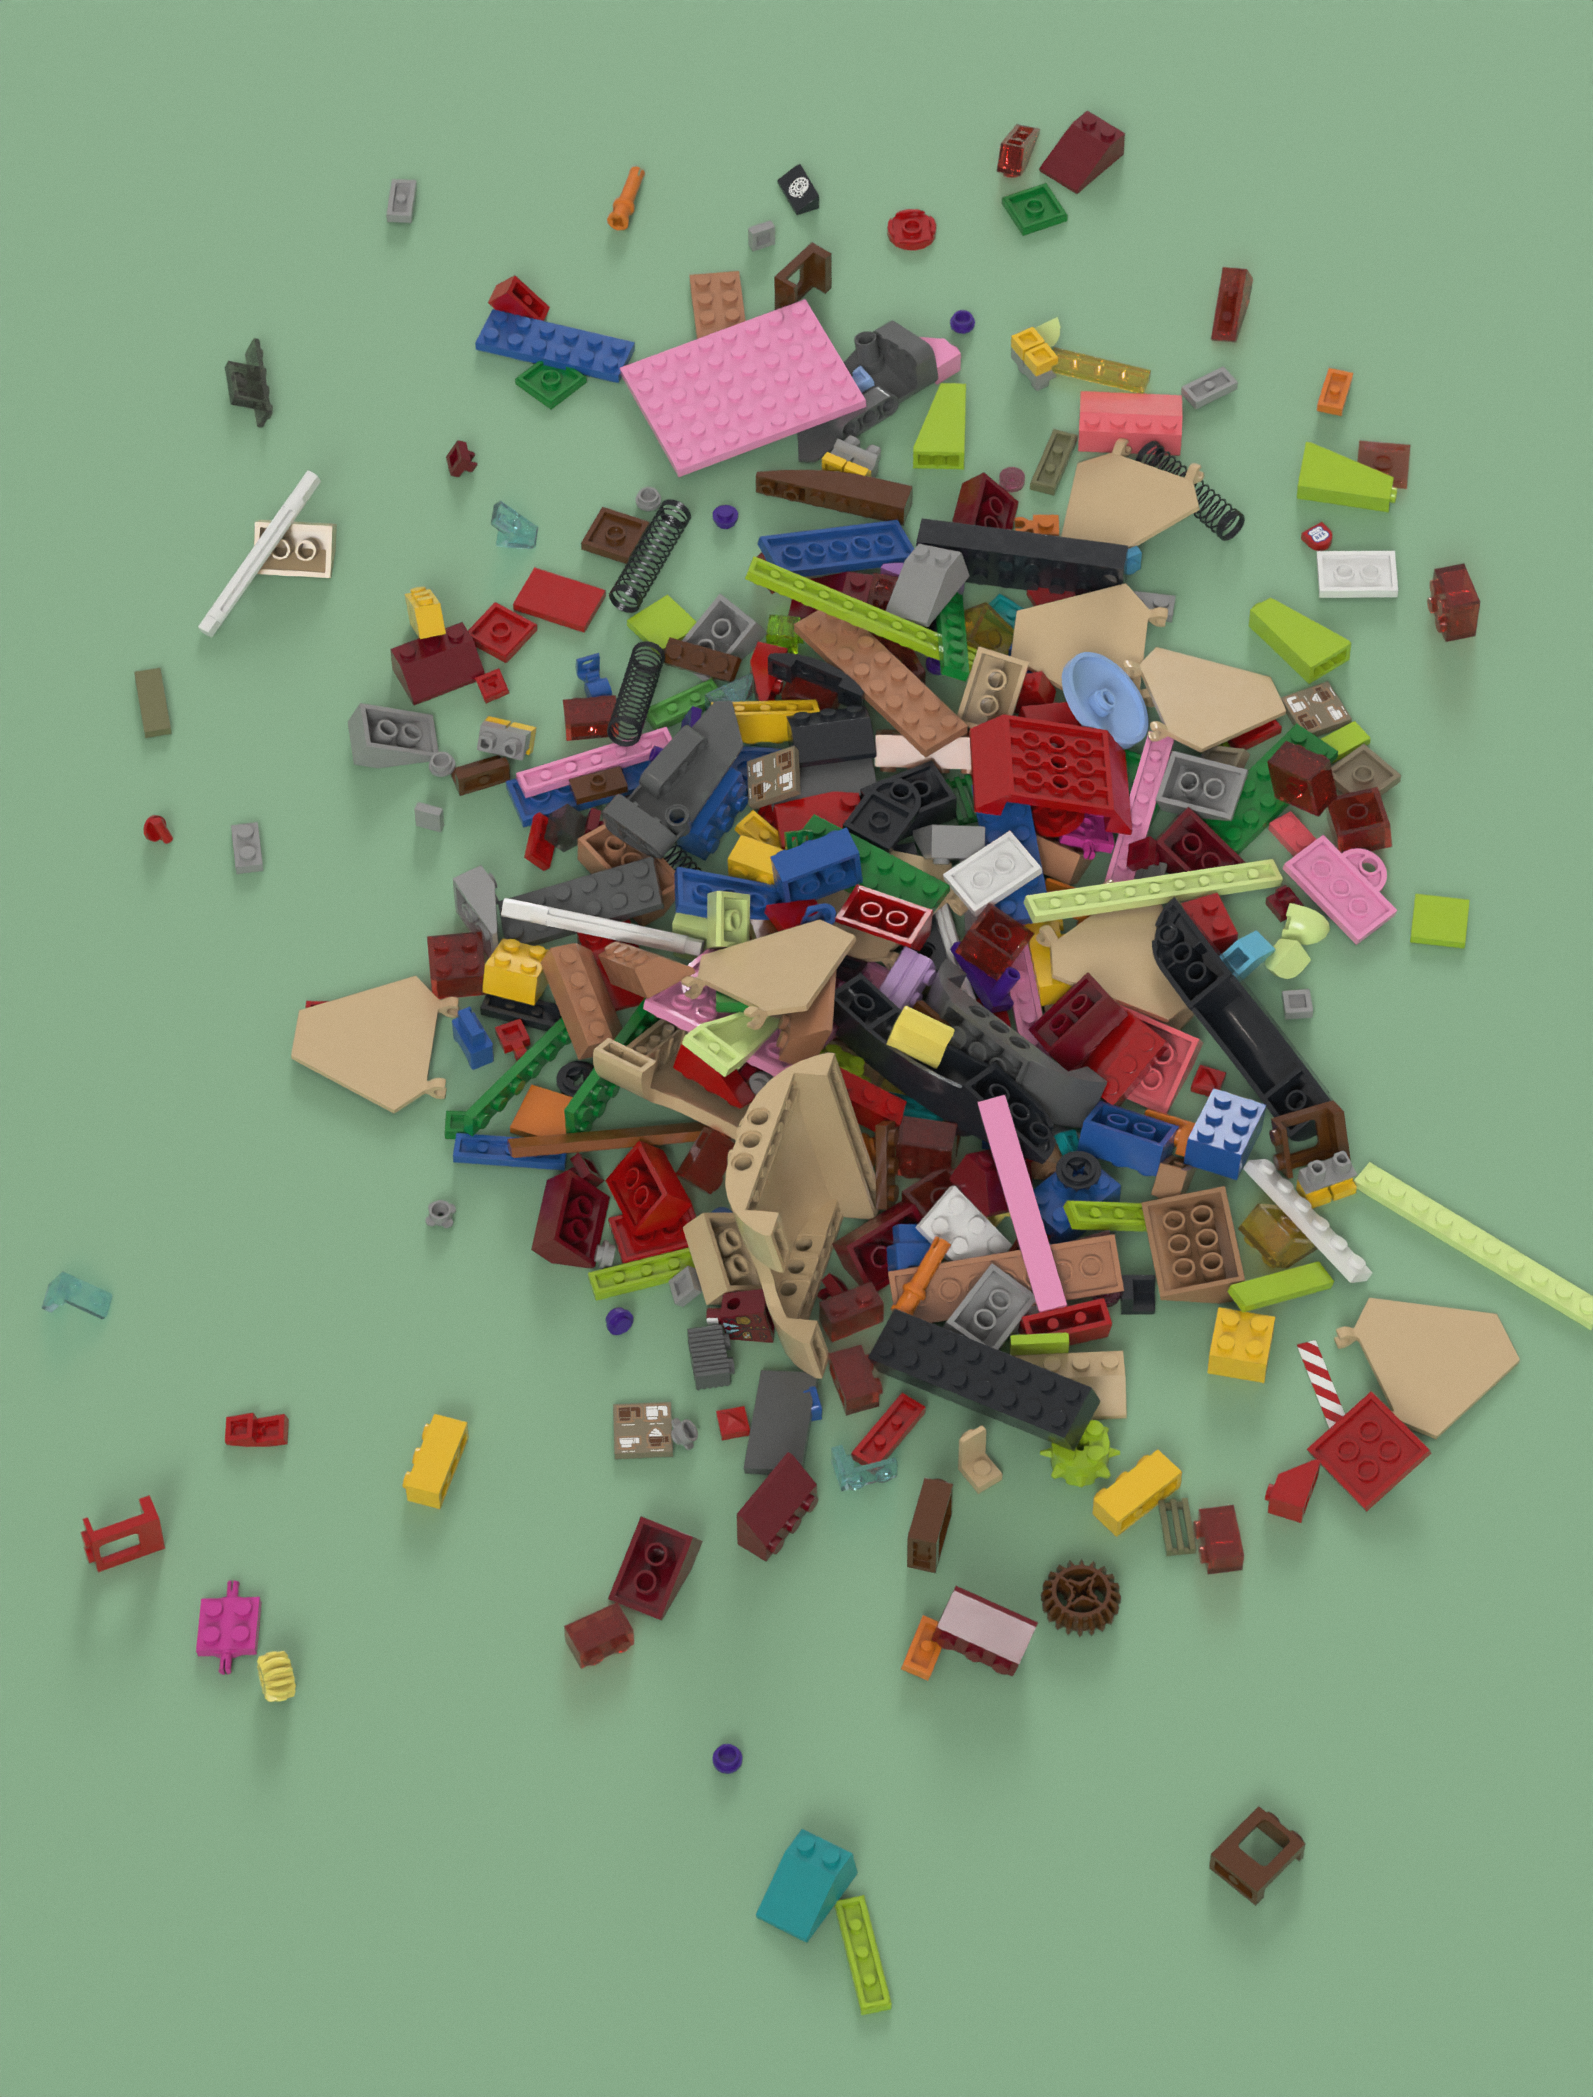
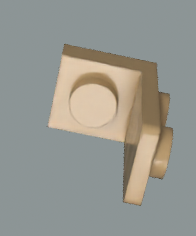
M983 1425L975 1430L970 1429L966 1431L959 1439L958 1470L978 1494L1002 1480L1001 1471L985 1453L986 1429Z

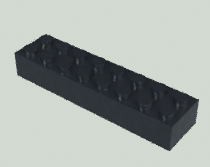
M921 519L916 547L918 544L961 552L969 573V578L965 581L967 583L1037 591L1040 587L1047 588L1051 593L1063 594L1065 591L1075 592L1076 596L1126 583L1128 545Z
M897 1309L893 1310L868 1356L870 1362L880 1373L1072 1451H1075L1101 1402L1092 1387Z

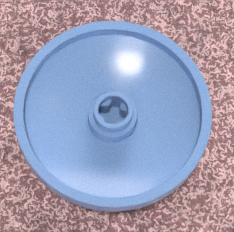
M1082 652L1067 662L1062 672V688L1068 706L1079 723L1084 727L1108 730L1123 749H1129L1141 741L1148 730V713L1144 700L1131 678L1116 663L1097 653Z

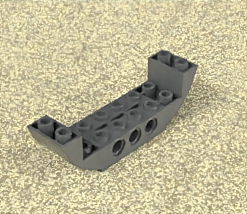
M945 959L940 965L924 1002L938 1013L940 1018L946 1020L955 1029L948 1044L989 1065L996 1063L1044 1108L1053 1124L1082 1128L1084 1120L1098 1104L1108 1082L1088 1066L1068 1072L961 990L960 988L967 974L951 961Z

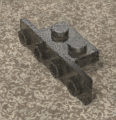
M253 338L245 353L246 364L228 361L225 366L230 404L254 409L257 427L263 428L267 419H270L272 416L273 406L269 400L270 388L266 382L267 371L263 365V349L260 347L259 339Z

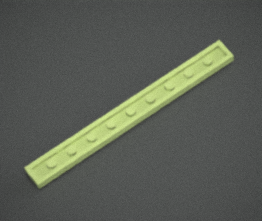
M1269 859L1027 895L1024 905L1032 922L1040 923L1166 904L1174 897L1178 901H1186L1217 892L1219 895L1279 887L1283 878L1274 860Z
M1371 1162L1367 1164L1354 1180L1357 1190L1589 1330L1593 1329L1592 1295Z

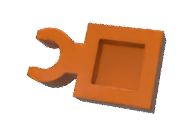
M1033 515V520L1017 517L1015 518V527H1017L1015 531L1059 536V515Z

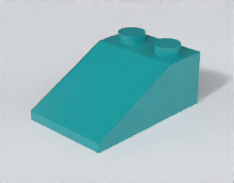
M801 1829L785 1851L758 1908L756 1917L808 1943L858 1874L853 1853Z

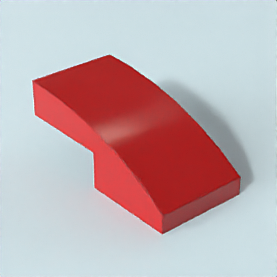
M254 1413L226 1417L225 1443L241 1447L288 1444L289 1419L285 1414L257 1418Z

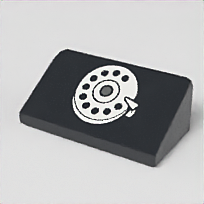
M801 164L796 165L777 180L778 185L796 215L819 208V195Z

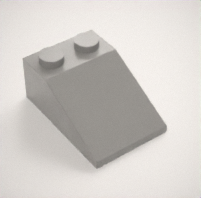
M918 544L903 564L886 612L917 625L929 627L969 578L962 553Z
M719 594L682 641L737 656L742 660L753 651L757 642L762 640L767 631L722 594ZM695 674L703 682L711 679L706 676Z
M360 703L348 720L354 765L385 768L430 762L431 757L439 752L433 715Z
M1172 751L1155 801L1162 811L1179 815L1187 807H1190L1200 818L1232 821L1249 771Z
M930 825L913 830V837L925 859L933 860L935 865H950V860H960L961 863L985 847V827Z
M482 865L453 878L455 910L487 957L490 958L499 944L496 907L498 905V898L495 894L497 882L491 873L487 874Z
M992 1263L943 1328L1000 1350L1020 1323L1021 1317L1025 1316L1034 1304V1295Z

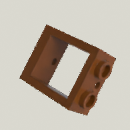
M924 1478L907 1538V1567L936 1573L952 1517V1483H947L945 1480L937 1478Z

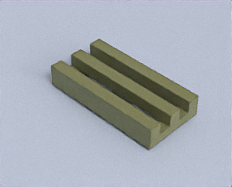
M1182 1498L1179 1502H1176V1499H1170L1169 1503H1165L1164 1500H1158L1166 1556L1195 1554L1196 1544L1188 1498ZM1180 1509H1182L1188 1547H1184L1178 1514ZM1170 1510L1172 1513L1177 1548H1172L1166 1513V1511Z

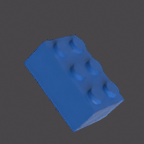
M731 767L693 821L691 831L686 836L680 837L677 840L678 845L682 846L683 850L705 861L710 853L713 854L717 850L721 837L725 832L730 831L734 818L739 811L742 812L748 803V795L741 772ZM684 818L677 819L673 823H681Z
M847 828L831 831L826 836L805 841L800 846L789 850H782L770 857L774 885L783 903L810 899L818 900L863 882L859 851Z
M1213 1088L1188 1137L1183 1164L1237 1180L1262 1131L1267 1105Z
M1099 1101L1083 1122L1077 1151L1087 1152L1096 1159L1100 1158L1110 1161L1116 1167H1128L1137 1170L1141 1175L1156 1177L1160 1163L1173 1154L1174 1138L1179 1126Z
M1084 1167L1079 1171L1074 1170L1073 1177L1078 1174L1083 1175ZM1101 1169V1176L1097 1185H1092L1089 1190L1084 1188L1076 1192L1074 1188L1068 1187L1065 1189L1064 1184L1057 1180L1056 1172L1037 1186L1033 1191L1049 1244L1075 1241L1088 1231L1071 1228L1063 1208L1067 1201L1120 1202L1121 1185Z

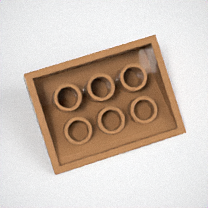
M1225 1186L1142 1202L1161 1300L1216 1304L1234 1301L1227 1291L1230 1285L1244 1282L1245 1277Z

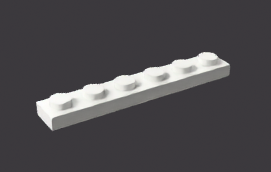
M1266 1159L1248 1160L1243 1168L1246 1173L1350 1283L1367 1281L1372 1271L1366 1266L1364 1259L1356 1255L1347 1246L1346 1240L1338 1236L1329 1227L1328 1221L1311 1208V1203L1293 1189V1184L1276 1171L1275 1165Z

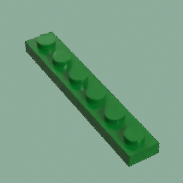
M956 592L936 617L940 671L942 675L966 682L969 676V661L963 595Z
M562 1017L464 1113V1132L473 1137L480 1129L486 1128L490 1119L497 1112L503 1111L508 1101L514 1095H519L525 1084L531 1078H536L542 1067L548 1062H552L558 1052L565 1045L571 1043Z

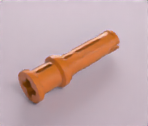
M635 166L630 169L621 195L615 199L613 212L607 218L609 226L615 230L627 229L629 225L628 218L635 210L633 202L645 176L643 169L638 176L640 167Z
M935 1236L911 1281L903 1285L902 1289L904 1291L896 1305L891 1306L890 1310L892 1312L894 1309L913 1316L920 1301L925 1300V1290L945 1254L951 1247L950 1243Z

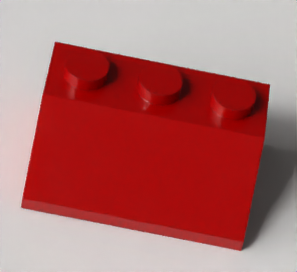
M857 884L835 917V922L920 951L931 934L933 910Z
M1129 1010L1126 1011L1128 1016L1123 1019L1122 1023L1102 1040L1080 1067L1088 1066L1108 1082L1101 1097L1109 1104L1118 1107L1125 1102L1170 1047L1167 1041Z
M640 1140L605 1180L632 1234L635 1236L675 1225L692 1205L665 1152Z

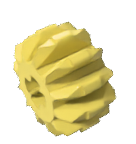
M272 1651L259 1656L257 1669L265 1699L268 1702H280L294 1697L296 1692L295 1677L288 1654L284 1651Z

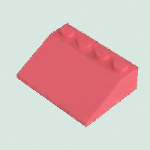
M1081 391L1078 451L1112 453L1116 441L1119 438H1124L1129 441L1126 446L1131 447L1132 452L1130 454H1138L1147 443L1157 441L1165 448V451L1170 452V455L1180 456L1182 395ZM1157 446L1150 449L1146 454H1150Z
M1120 1005L1125 1011L1129 1010L1170 1044V1047L1127 1099L1148 1109L1167 1114L1190 1074L1203 1046V1042L1196 1037ZM1097 1047L1093 1048L1082 1059L1080 1064L1073 1067L1070 1071L1079 1069Z

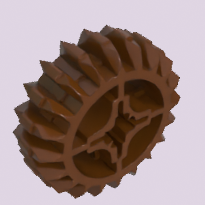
M1082 1559L1079 1561V1565H1074L1070 1560L1067 1563V1568L1059 1564L1056 1572L1050 1571L1048 1580H1045L1043 1583V1591L1041 1592L1043 1613H1047L1049 1623L1055 1622L1057 1630L1066 1627L1067 1635L1074 1630L1077 1631L1079 1637L1083 1635V1631H1088L1092 1636L1095 1633V1628L1103 1632L1106 1624L1112 1625L1114 1616H1117L1119 1613V1604L1121 1603L1120 1587L1118 1583H1114L1115 1577L1113 1574L1106 1575L1105 1566L1096 1569L1094 1561L1087 1566ZM1096 1589L1104 1597L1103 1603L1098 1601V1597L1094 1594ZM1059 1593L1064 1596V1600L1067 1601V1605L1065 1607L1060 1603L1057 1597Z

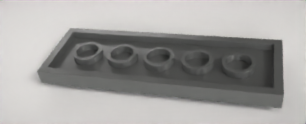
M653 857L509 898L615 921H622L664 909L656 862ZM504 900L498 901L504 939H515L520 943L535 946L577 934L575 931L503 917L501 912Z

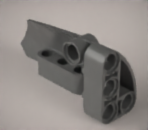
M889 321L873 332L864 331L858 333L854 337L856 349L845 360L844 364L851 376H853L852 373L856 368L862 366L873 379L875 386L862 392L866 400V407L798 432L799 462L818 461L826 452L831 453L837 439L844 441L849 435L857 437L894 414L900 403L938 380V371L932 347L895 321Z
M715 701L693 727L689 725L682 727L644 770L639 779L640 785L627 799L617 794L601 812L604 824L614 836L648 856L662 859L680 837L686 836L691 831L693 821L744 747L732 701ZM684 818L681 823H673L677 819Z

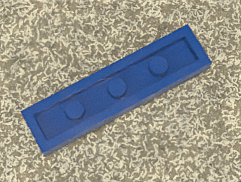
M456 1133L453 1162L565 1171L567 1153L513 1158L508 1150L507 1139L518 1137L478 1134L472 1137L469 1134Z

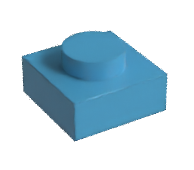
M1138 546L1128 549L1127 575H1131L1141 569L1142 552Z

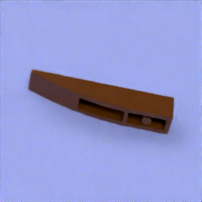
M774 470L756 473V493L854 514L864 518L881 521L898 520L900 525L904 526L912 506L913 486L865 475L823 470Z

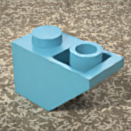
M1256 930L1238 939L1223 953V956L1244 980L1273 954L1276 949Z

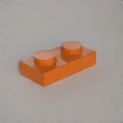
M1332 368L1328 369L1318 400L1317 411L1342 416L1353 381V373Z
M924 1615L922 1616L901 1670L927 1681L929 1680L942 1649L936 1642L931 1640L938 1621Z

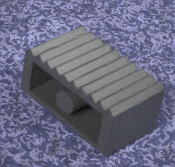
M721 1324L687 1329L696 1390L717 1388L718 1386L723 1387L724 1385L728 1387L730 1385V1375L735 1374L733 1357L727 1358L726 1351L731 1350L729 1334H723Z

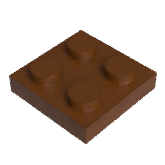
M602 507L581 542V550L627 564L646 529L649 527L650 522Z

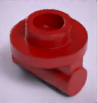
M152 815L146 820L143 831L147 840L157 842L160 839L165 844L172 842L173 836L162 816Z

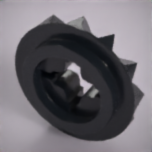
M573 1061L564 1065L556 1077L557 1087L560 1089L561 1094L574 1097L594 1069V1065L585 1061ZM583 1075V1082L576 1087L574 1081H577Z
M1069 1152L1063 1155L1057 1162V1180L1064 1184L1065 1189L1068 1187L1074 1188L1076 1192L1084 1188L1089 1190L1092 1185H1097L1101 1176V1165L1093 1155L1087 1152ZM1084 1167L1083 1175L1078 1174L1073 1177L1074 1170L1079 1171Z

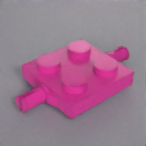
M1085 813L1083 823L1076 830L1059 837L1061 844L1083 848L1084 858H1089L1088 860L1095 857V852L1111 854L1115 846L1113 833L1105 832L1104 816Z
M231 1580L227 1582L226 1597L201 1599L196 1652L198 1656L220 1658L219 1673L225 1675V1671L227 1675L231 1674L232 1658L241 1655H257L262 1602L260 1597H239L240 1583L236 1580H233V1583Z

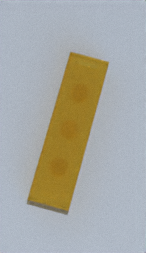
M1056 347L1053 349L1054 353L1058 356V364L1052 366L1051 370L1057 374L1144 394L1151 377V370Z

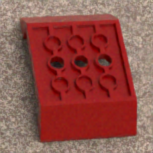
M1005 714L970 728L969 739L974 812L1001 816L1006 802L1104 816L1105 832L1125 835L1132 834L1126 755L1123 748L1114 740L1108 730ZM1050 743L1057 744L1059 748L1052 746ZM1052 763L1059 764L1061 768L1055 767ZM1054 783L1060 784L1062 788L1055 786Z

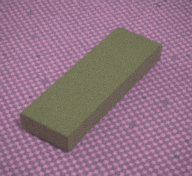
M1053 429L1030 482V490L1055 495L1078 441V435Z
M155 668L134 672L145 738L172 734L161 669Z

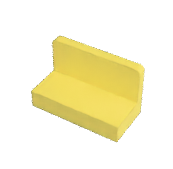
M904 1006L886 1044L937 1069L955 1029L908 1006Z

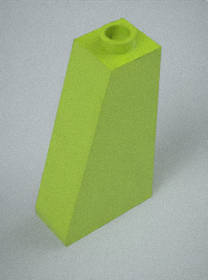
M940 383L913 447V468L964 470L966 384Z
M1306 442L1297 486V499L1389 512L1390 503H1395L1397 488L1393 487L1394 477L1314 443Z
M1270 597L1263 602L1256 603L1250 609L1249 627L1308 684L1350 660L1351 642L1348 639Z

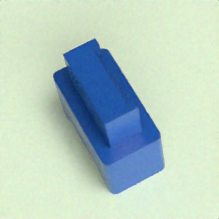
M471 1007L457 1011L458 1018L452 1020L453 1038L455 1042H458L465 1054L471 1069L475 1070L494 1062L493 1043L475 1013L472 1012Z
M898 1224L893 1226L894 1244L887 1247L888 1272L919 1267L925 1254L928 1252L931 1243L915 1228L916 1224Z

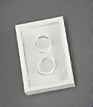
M1317 551L1316 564L1319 598L1398 597L1395 551Z
M1008 831L944 873L943 877L945 882L950 885L951 889L976 917L1042 874V868L1013 833Z
M956 1186L949 1187L915 1227L931 1244L935 1236L951 1244V1247L944 1256L948 1262L1004 1253L1012 1246Z

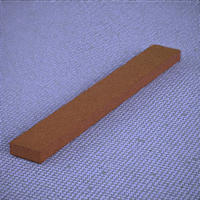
M701 1122L511 1138L507 1139V1146L511 1157L520 1158L631 1148L639 1140L654 1146L731 1139V1137Z

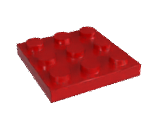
M1372 1391L1307 1448L1308 1453L1314 1459L1321 1461L1320 1465L1366 1512L1431 1454L1423 1442Z

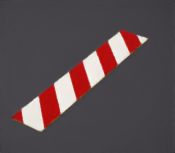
M1314 1340L1297 1344L1327 1424L1331 1428L1345 1413L1317 1342Z

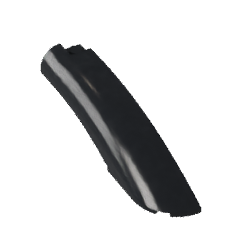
M1175 897L1171 899L1161 911L1155 923L1157 929L1155 939L1152 940L1154 959L1161 972L1186 1006L1214 1038L1261 1101L1267 1105L1266 1107L1275 1118L1332 1101L1333 1098L1330 1096V1092L1255 994ZM1315 1120L1285 1127L1287 1129V1136L1293 1141H1305L1317 1135Z
M862 973L835 990L833 1022L840 1027L835 1035L887 1081L940 1118L987 1143L989 1142L978 1108V1102L1005 1095L1023 1157L1040 1164H1044L1048 1160L1056 1144V1139H1053L1052 1134L1054 1126L1049 1115L1028 1092L996 1063L989 1065L948 1044L940 1064L935 1069L886 1044L902 1010Z

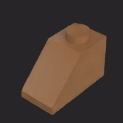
M1171 1155L1160 1163L1151 1195L1162 1199L1186 1194L1197 1168L1183 1164V1158Z

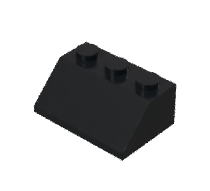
M850 705L844 709L826 708L820 712H797L792 716H786L789 747L795 746L799 750V768L877 757L871 720L866 706Z
M932 760L889 777L908 781L918 790L921 797L919 815L901 840L912 836L913 830L930 825H940L956 818L957 797ZM874 784L860 789L862 799ZM897 790L894 792V795H896L897 797H905L907 796V793L902 790Z

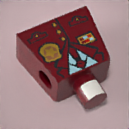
M763 1289L725 1293L722 1297L721 1308L707 1309V1324L723 1325L724 1331L729 1334L730 1340L774 1343L775 1326L766 1304Z

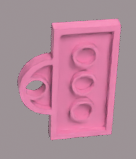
M1322 835L1283 866V870L1356 945L1397 913V909L1381 894L1387 879L1386 867L1383 861L1371 851L1356 848L1341 853ZM1370 863L1375 867L1376 871L1367 872L1363 869L1362 864Z

